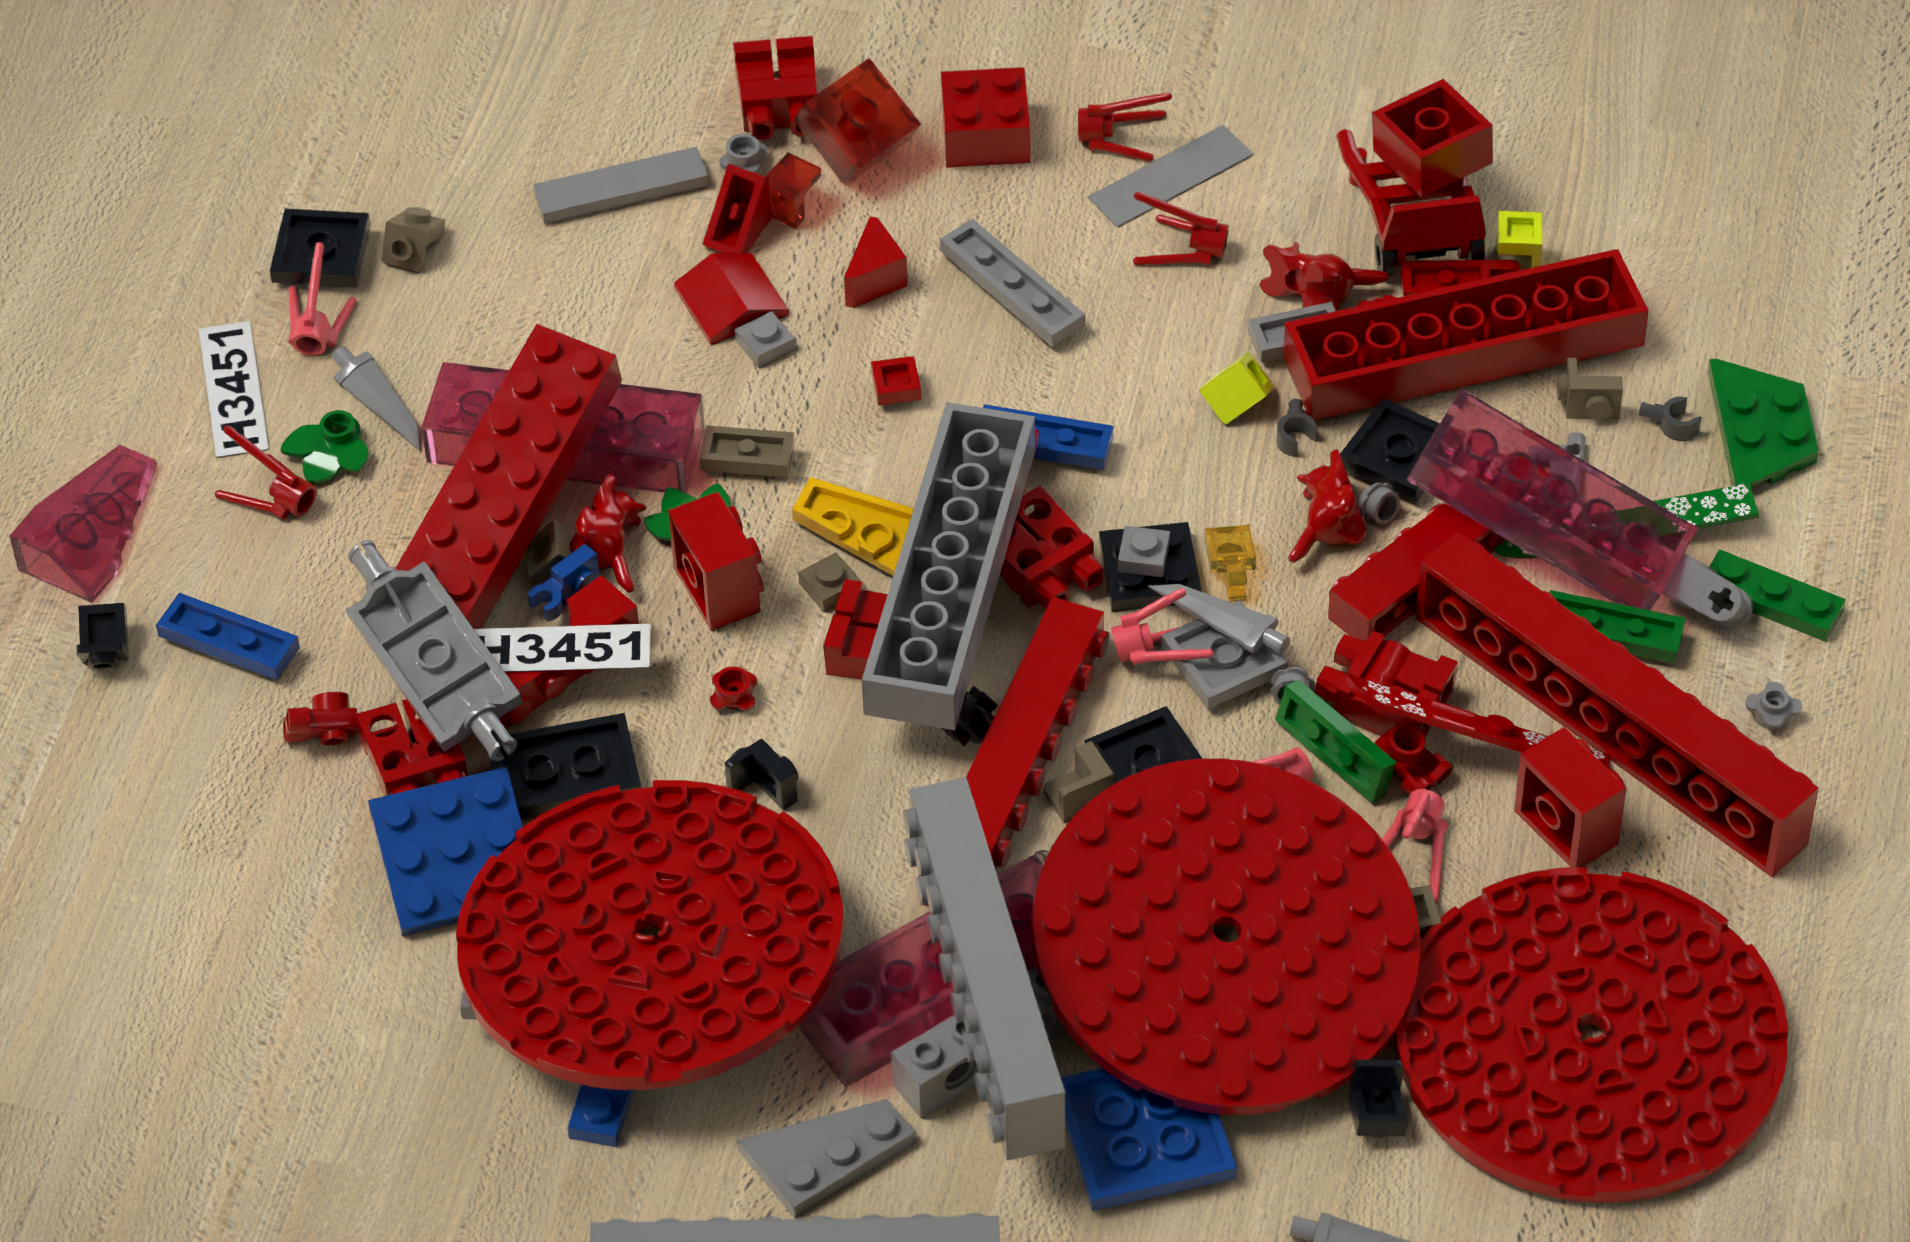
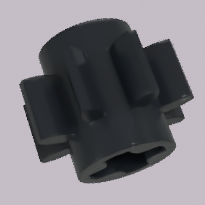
M973 686L969 692L966 691L955 730L941 729L962 746H966L969 740L974 744L982 743L995 717L991 712L997 708L998 704L984 691L981 692Z

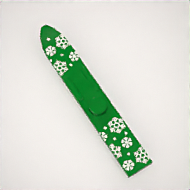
M1750 483L1526 524L1510 538L1495 546L1494 552L1511 558L1550 557L1759 518V513Z

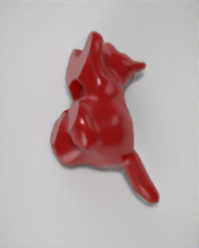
M1298 242L1286 248L1270 244L1263 249V254L1269 262L1271 274L1269 277L1262 279L1259 286L1269 296H1300L1303 300L1302 308L1332 302L1335 310L1338 311L1339 306L1345 302L1353 286L1376 285L1388 280V274L1377 270L1351 268L1341 257L1332 253L1320 255L1300 253Z
M1335 449L1330 453V466L1322 465L1308 474L1297 476L1298 481L1307 486L1303 491L1304 497L1312 500L1308 507L1307 527L1302 532L1288 557V561L1292 563L1305 557L1316 541L1329 546L1341 544L1355 546L1360 544L1367 536L1368 531L1357 505L1349 477L1339 450Z
M608 474L596 493L591 508L585 506L575 524L576 533L569 543L572 553L583 544H586L597 553L599 571L612 568L617 583L626 592L631 593L634 591V583L623 555L625 547L624 527L627 525L639 526L641 519L637 514L645 511L646 506L645 504L635 502L624 491L615 492L616 478L612 474Z

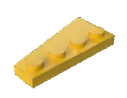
M810 477L793 506L792 513L793 521L894 576L914 508Z

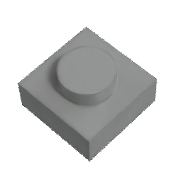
M772 311L735 329L736 342L758 368L796 350L795 337Z
M1125 526L1118 557V572L1163 577L1170 544V531Z

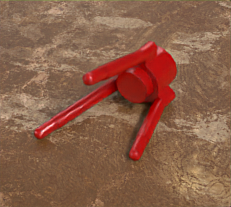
M1167 92L1103 105H1088V108H1079V142H1089V150H1104L1135 159L1152 161L1153 155L1151 153L1107 142L1105 137H1113L1114 123L1166 117V111L1113 112L1169 101L1172 99V94Z
M1141 192L1134 193V199L1181 218L1158 214L1156 221L1170 227L1191 232L1189 248L1197 249L1196 253L1135 257L1133 259L1135 265L1179 263L1210 265L1212 257L1223 258L1229 225L1218 223L1217 219L1200 216Z
M231 426L224 427L223 430L226 435L277 475L269 489L270 496L274 497V503L223 490H217L215 497L231 503L270 512L282 520L288 516L289 512L297 517L303 516L315 501L317 495L316 486L294 474L271 454H265Z

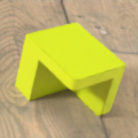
M1499 211L1496 234V251L1498 254L1530 256V268L1540 266L1542 253V212Z
M1248 351L1210 378L1199 389V392L1224 424H1228L1266 397L1275 386Z

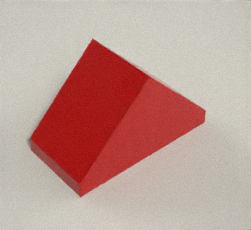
M733 164L727 165L702 243L703 246L722 253H747L772 220L769 177Z
M869 217L844 276L845 306L850 308L858 307L908 286L907 257L877 217Z

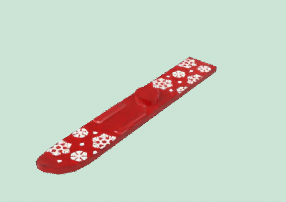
M1349 672L1345 679L1347 685L1356 696L1378 709L1520 753L1548 737L1547 735L1514 726L1511 720L1500 715L1491 714L1488 717H1484L1442 702L1389 688L1357 677ZM1592 750L1594 756L1609 770L1608 754Z

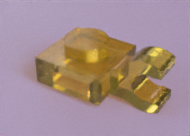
M1250 524L1205 528L1204 541L1211 574H1225L1228 602L1247 601L1245 585H1247L1246 570L1256 569V554Z

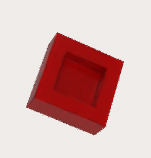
M914 356L871 362V374L878 406L922 400L921 385Z

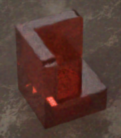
M787 152L768 172L766 177H769L771 216L773 219L793 229H796L805 220L804 195L822 176L820 167Z

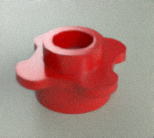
M731 666L713 675L712 684L715 686V691L710 696V704L713 708L717 710H722L726 707L730 709L739 708L746 711L754 707L755 697L752 695L753 688L757 685V677L753 673L747 672L741 667Z

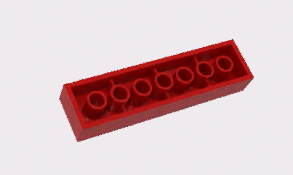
M1614 249L1285 322L1283 359L1307 414L1314 420L1376 407L1382 398L1391 402H1398L1567 364V358H1577V361L1642 347L1645 344L1649 310L1619 249Z
M536 323L395 567L397 570L409 571L425 561L473 629L483 628L618 390L622 377L616 355Z

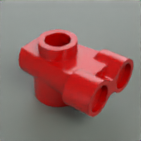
M345 692L317 694L312 697V709L308 707L286 709V717L283 718L285 743L304 742L307 739L320 738L322 745L344 744L348 742V735H355L357 732V709L350 708L349 695Z
M1403 722L1391 727L1375 741V744L1397 762L1393 774H1396L1402 781L1400 787L1410 795L1411 792L1417 789L1430 790L1435 785H1439L1449 776L1454 766L1439 752L1432 754L1424 747L1426 739L1419 727Z

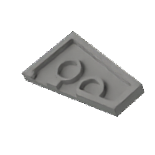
M888 1099L739 1139L737 1144L740 1154L792 1216L796 1218L915 1144L916 1132Z

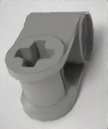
M1682 553L1659 591L1689 610L1697 611L1727 628H1738L1746 624L1753 612L1752 600L1745 591L1719 576V573L1685 553ZM1724 598L1734 602L1733 608L1730 611L1720 606Z

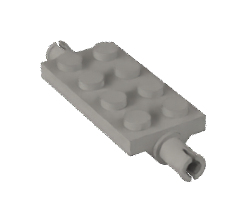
M372 540L360 542L366 551L365 556L367 558L364 557L358 546L355 545L349 551L348 559L355 565L367 582V591L362 600L346 609L348 617L443 752L475 734L493 761L504 759L499 750L500 745L508 756L511 755L517 747V742L510 736L498 718L522 704V697L424 561L409 571L397 570L395 567H389Z

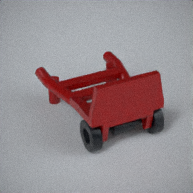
M1343 129L1337 133L1336 138L1341 156L1349 170V183L1360 188L1371 208L1378 233L1374 238L1375 259L1378 271H1383L1388 276H1393L1396 267L1401 266V261H1405L1406 256L1414 255L1415 259L1446 256V251L1458 250L1459 259L1485 260L1484 239H1486V228L1479 196H1475L1472 186L1468 185V176L1422 198L1407 183L1379 187L1376 183L1378 180L1401 177L1384 161L1367 163V151L1364 148L1356 147L1351 130ZM1451 197V199L1394 205L1392 206V208L1389 205L1395 203Z

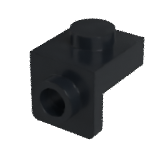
M125 603L78 606L80 644L76 645L77 656L83 663H89V667L95 669L113 668L117 666V661L129 660L127 606Z
M762 738L748 747L738 749L725 761L726 787L741 791L753 782H756L782 810L798 802L796 781L799 779L794 764L786 756L780 757Z
M1356 1060L1353 1064L1354 1072L1348 1095L1356 1135L1377 1138L1385 1136L1406 1137L1408 1118L1401 1094L1404 1072L1402 1062L1400 1060Z

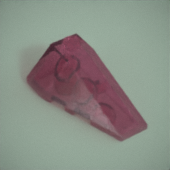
M119 444L35 505L9 536L18 571L93 603L119 571L122 563L121 553L126 540L131 539L134 530L133 521L138 508L144 504L157 468V461Z

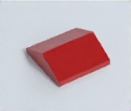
M711 253L674 282L675 291L710 345L735 336V329L771 311L778 319L789 315L788 307L752 253Z

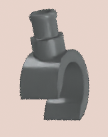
M1674 397L1669 399L1664 405L1657 403L1651 405L1642 402L1639 410V416L1649 417L1651 421L1661 423L1662 432L1668 438L1676 441H1688L1695 438L1700 432L1702 416L1685 422L1677 421L1673 418L1686 412L1688 397Z
M1292 399L1288 403L1289 410L1287 414L1278 421L1276 443L1281 452L1288 456L1297 457L1298 441L1288 434L1291 432H1301L1316 442L1317 424L1311 416L1305 414L1303 402L1300 399Z

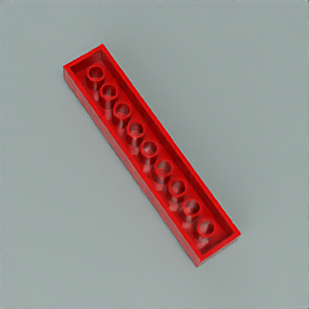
M1459 531L1455 532L1421 560L1416 620L1585 741L1592 748L1608 754L1610 761L1770 877L1776 875L1809 844L1819 787L1813 784L1807 775L1802 772H1796L1778 759L1769 748L1758 745L1740 732L1731 721L1720 718L1702 705L1697 697L1682 691L1668 681L1659 670L1647 666L1630 654L1621 643L1609 639L1595 629L1586 618L1571 612L1560 604L1552 594L1540 590L1526 580L1517 569L1505 565L1488 553L1483 545L1476 541H1471Z

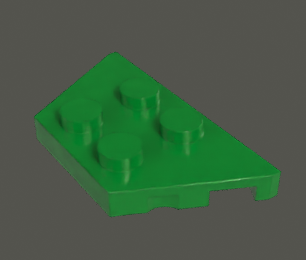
M1709 359L1708 375L1732 486L1750 483V486L1753 487L1765 480L1771 485L1785 478L1789 472L1800 471L1817 463L1819 450L1804 384L1723 360Z

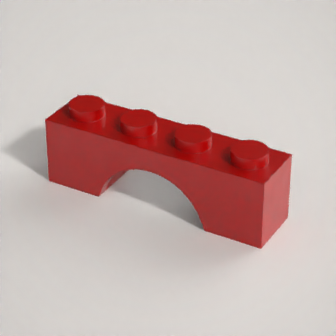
M602 575L566 599L570 626L639 624L637 605ZM595 669L505 672L519 691L523 703L498 719L505 729H508L513 724L522 722L531 711L548 699L559 696L565 687L582 675L591 673Z

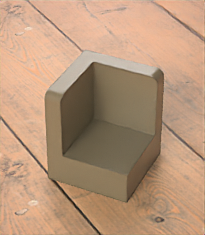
M1089 741L1075 747V771L1043 785V793L1062 822L1066 823L1091 799L1114 784V773L1093 742Z

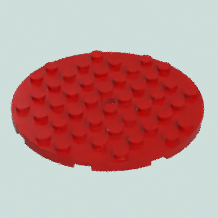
M1213 758L1171 762L1130 775L1106 788L1080 809L1058 835L1041 870L1032 908L1031 936L1039 979L1043 980L1046 991L1054 1005L1053 1011L1071 1038L1092 1060L1131 1088L1138 1091L1143 1088L1151 1093L1173 1100L1174 1106L1203 1113L1256 1115L1285 1110L1287 1105L1305 1101L1315 1096L1319 1099L1351 1081L1354 1072V1062L1356 1060H1375L1396 1033L1408 1008L1416 984L1420 963V930L1413 895L1401 867L1378 833L1355 810L1319 785L1296 774L1272 766L1243 760ZM1215 925H1228L1230 927L1235 925L1239 938L1233 942L1221 941L1215 936L1213 928Z
M653 780V787L620 791V787L617 785L584 794L550 809L515 832L516 840L506 847L498 857L491 855L476 875L465 896L456 929L457 965L467 1002L487 1033L506 1051L523 1063L568 1082L615 1090H646L693 1083L719 1075L743 1065L783 1040L809 1015L829 987L843 949L845 924L839 882L833 866L820 844L794 818L784 811L778 814L758 804L756 796L730 787L687 780ZM650 926L661 929L658 932L657 939L653 935L644 936L639 934V932Z
M1587 867L1553 868L1533 871L1507 878L1483 888L1480 896L1465 903L1459 909L1454 906L1440 918L1441 924L1433 925L1421 939L1420 963L1416 984L1408 1008L1394 1034L1397 1060L1402 1062L1404 1068L1403 1080L1419 1111L1436 1133L1468 1161L1500 1180L1548 1197L1580 1202H1628L1664 1195L1701 1181L1737 1157L1755 1139L1777 1103L1786 1071L1789 1033L1786 1010L1778 985L1768 965L1753 944L1747 945L1728 927L1729 920L1703 901L1681 889L1656 879L1624 871L1621 872V877L1587 873ZM1594 1025L1599 1027L1604 1035L1602 1034L1595 1038L1587 1037L1585 1041L1582 1039L1583 1035L1578 1029L1581 1026Z

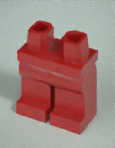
M813 35L776 39L779 78H774L770 39L733 42L735 75L744 132L750 131L751 135L758 140H769L775 135L774 129L791 128V134H794L796 137L812 136L814 127L819 125Z
M1041 485L1022 496L1000 575L1012 591L1020 594V600L1028 608L1039 603L1047 609L1052 597L1069 601L1070 590L1066 585L1073 581L1083 591L1089 592L1102 583L1103 568L1093 556L1094 541L1086 533L1083 534L1078 525ZM1034 505V511L1026 515L1025 510L1029 506Z
M844 580L835 608V614H833L823 644L826 675L862 679L888 594L863 590V582Z
M1373 630L1366 641L1344 634L1334 652L1333 662L1349 668L1347 673H1344L1327 665L1324 666L1316 680L1315 694L1335 703L1334 710L1346 720L1349 719L1356 725L1377 735H1383L1395 724L1407 722L1419 727L1426 738L1432 725L1392 714L1367 704L1352 692L1346 683V676L1349 672L1357 677L1389 688L1446 704L1454 691L1458 661L1443 655L1440 656L1438 661H1434L1411 652L1399 642L1385 640V635Z
M407 699L402 700L406 728L396 702L356 714L361 744L365 754L369 756L384 796L468 776L466 758L460 742L443 752L421 719L415 718L416 712ZM380 720L393 722L391 727L374 732L370 731L371 727Z

